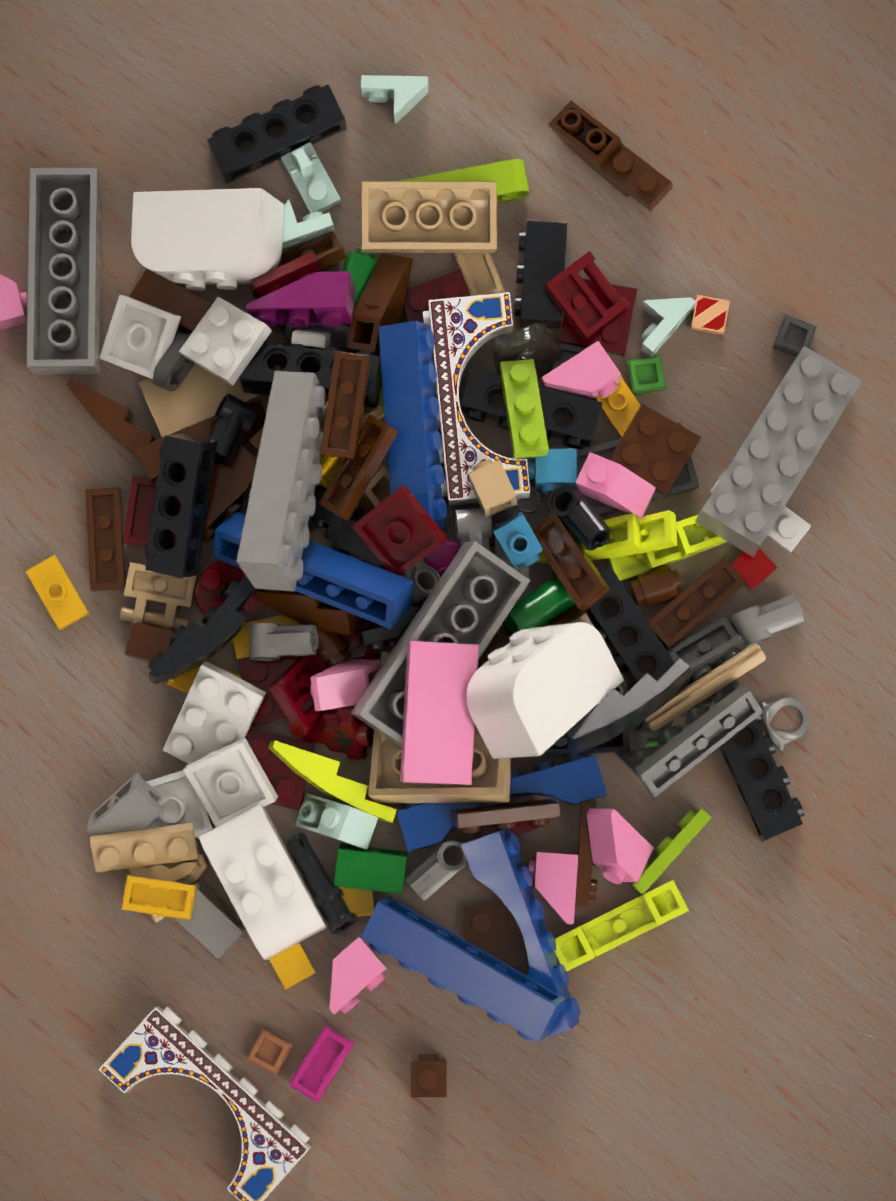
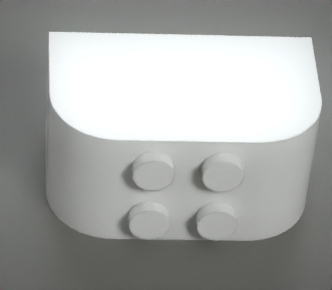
M262 188L133 192L132 250L136 259L144 267L177 285L185 286L188 290H205L206 285H217L218 289L235 290L237 285L253 284L252 279L277 268L282 255L284 204Z
M578 622L523 629L514 633L509 638L510 642L505 647L488 655L489 660L473 674L467 689V706L493 759L540 756L593 709L613 688L615 689L622 683L624 679L602 635L588 623Z
M261 803L199 836L209 861L250 938L264 960H269L328 927L270 816Z

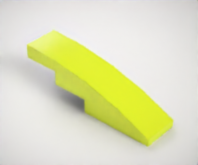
M667 510L643 516L642 519L633 513L606 519L604 522L612 530L609 536L610 539L602 547H598L593 551L588 550L577 538L590 560L615 558L677 546L676 514ZM538 553L540 557L538 562L540 564H547L548 561L543 553Z
M698 515L676 522L677 546L646 553L607 558L606 561L619 580L623 582L637 577L638 574L678 562L728 541L695 522Z
M278 741L270 742L268 748L280 760L322 793L344 805L377 817L378 820L393 823L397 809L366 800L365 796L368 785L336 775L340 765L339 761Z

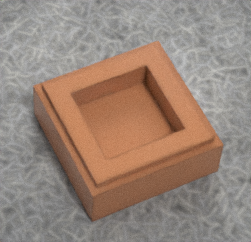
M262 1028L246 1060L277 1076L293 1044Z

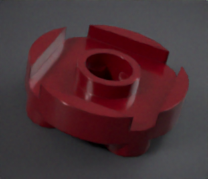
M218 560L203 570L194 588V598L198 610L204 617L213 606L219 609L226 600L220 594L221 591L225 590L226 583L231 584L234 580L240 583L244 578L245 573L242 569ZM254 593L239 613L246 618V622L251 620L260 611L262 601L257 599Z

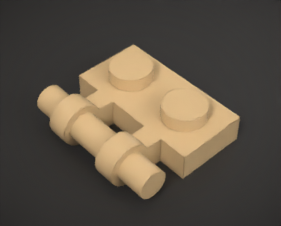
M130 562L124 596L136 599L135 609L122 607L120 620L132 622V625L133 621L171 631L176 630L181 624L186 627L189 624V619L177 617L178 607L192 609L194 588L198 576L180 579L145 570L146 565ZM148 601L165 604V614L147 611Z

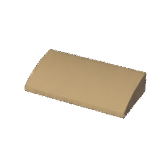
M361 182V253L496 252V182Z
M194 364L175 391H168L156 386L151 378L138 382L162 437L213 417L227 393L248 404L270 397L269 395L244 393L239 378L232 386L197 364ZM277 365L272 370L280 371V368Z
M474 728L471 785L401 782L402 748L374 730L368 795L375 803H509L511 759H493L477 728Z

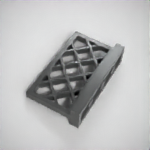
M734 680L712 694L711 704L699 705L698 703L678 716H686L684 725L672 726L674 721L672 720L660 729L653 731L646 721L643 720L630 729V741L638 740L636 748L630 749V752L614 753L644 783L654 797L658 796L763 713L753 694L744 684L740 685ZM730 693L723 700H721L723 694ZM704 714L694 722L696 715ZM669 736H675L672 740L668 742ZM659 737L657 746L645 747L647 739ZM642 757H649L641 763Z

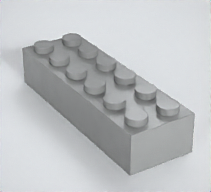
M30 168L27 368L33 375L100 374L102 177L97 168Z
M803 346L695 522L754 557L862 380Z
M275 371L236 561L256 589L295 592L297 580H300L303 575V561L301 557L303 548H306L309 544L310 533L307 526L309 516L314 515L316 507L315 485L320 483L322 476L320 448L328 403L325 388L320 384L315 373Z
M476 541L464 542L351 714L402 748L408 641L478 644L479 659L531 580Z

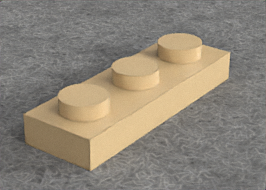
M194 823L90 837V846L96 872L199 859Z

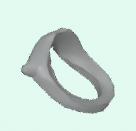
M787 697L770 704L764 701L761 702L763 713L760 716L762 723L766 726V732L773 744L780 751L784 750L786 743L804 736L809 728L810 718L808 710L799 700ZM783 706H793L802 714V725L793 733L772 730L769 725L772 717Z

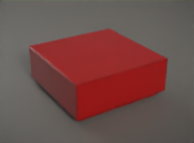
M760 548L754 557L743 552L731 563V566L746 581L745 585L751 591L778 568Z

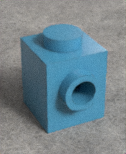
M549 449L547 456L528 459L529 479H535V489H542L544 494H552L556 488L561 486L576 489L577 449Z
M522 512L492 528L513 567L520 564L522 568H525L540 559L538 553L543 551V548Z

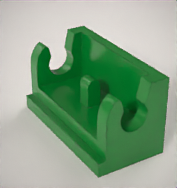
M340 843L337 852L334 886L403 894L408 851L368 847L365 850Z

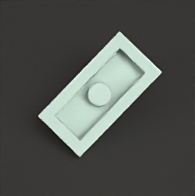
M311 142L281 157L310 214L323 212L341 203V198Z

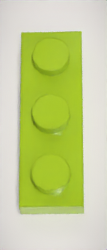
M534 359L500 362L499 370L513 458L547 456L549 447Z
M702 808L696 814L690 810L677 824L682 830L673 839L668 835L654 850L659 855L650 865L646 864L638 882H634L631 887L640 895H643L712 817Z

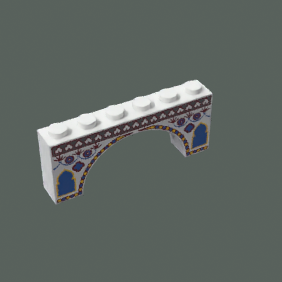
M510 292L428 300L429 311H423L424 324L430 326L435 341L434 348L432 349V362L435 364L437 371V380L434 383L435 397H438L439 403L437 430H441L442 448L439 451L440 464H445L446 474L442 484V497H448L449 506L479 503L469 482L468 473L472 472V468L482 461L491 460L493 463L500 460L517 499L530 498L527 459L504 457L481 444L467 426L459 402L461 378L467 363L474 353L491 339L513 333Z
M167 1006L163 1010L160 1007H155L99 1070L123 1093L129 1092L139 1082L160 1074L188 1076L212 1088L232 1110L242 1139V1155L239 1169L227 1190L239 1201H264L309 1151L311 1146L306 1142L310 1137L296 1124L290 1128L282 1121L281 1118L284 1116V1113L271 1101L264 1104L255 1096L259 1090L245 1077L239 1081L230 1072L233 1066L218 1053L213 1057L204 1048L208 1043L197 1032L192 1030L188 1034L179 1025L182 1019L171 1008Z

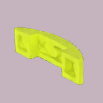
M671 880L555 938L556 951L554 952L560 964L565 967L567 972L689 910L674 880Z

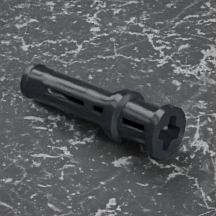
M304 832L299 833V839H297L296 835L291 837L286 842V846L289 847L316 895L314 899L315 905L323 911L328 920L330 933L337 934L356 923L358 917L355 913L350 912L342 898L344 895L342 889L337 886L334 887L309 843Z

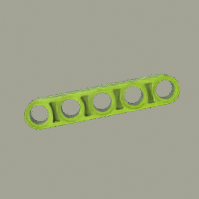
M522 159L505 160L395 181L496 182L497 203L521 199L530 194L525 164Z

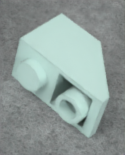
M306 793L295 826L367 850L378 818L353 807Z

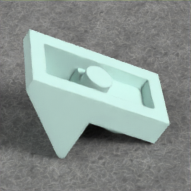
M361 75L362 98H368L370 102L384 103L388 99H394V122L397 123L428 94V76Z
M288 199L284 206L282 251L309 242L332 230L335 233L330 213L322 215V212H314L303 217V222L297 223Z
M691 297L643 301L642 309L655 319L659 325L657 326L653 322L642 334L641 339L644 342L640 351L648 357H653L693 311L696 301Z

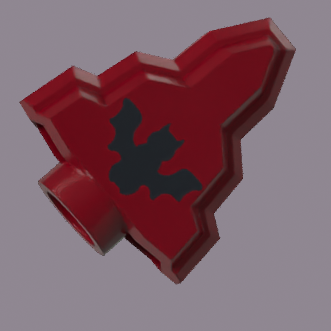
M351 705L324 710L321 716L311 724V730L299 739L306 742L324 744L331 751L345 753L350 759L360 760L366 758L367 747L373 744L374 729L351 714L356 706Z

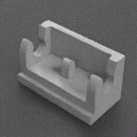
M136 773L89 815L87 832L91 836L144 829L162 813L163 808L157 802L161 799V796L142 779L140 774Z
M200 880L192 884L196 885L197 888L191 920L174 919L219 959L225 952L227 953L247 930L240 917Z

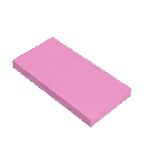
M408 641L401 782L471 785L475 723L467 706V689L471 677L478 670V644Z

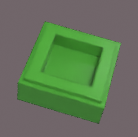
M660 355L627 361L633 395L666 390Z

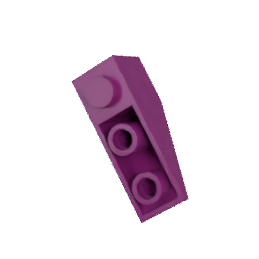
M349 271L315 272L246 304V310L249 315L265 323L269 328L275 325L305 327L310 324H324L336 327L341 324H352L356 288Z

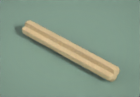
M757 643L750 645L682 689L668 703L645 719L646 723L653 731L660 729L764 662L766 659L764 652Z

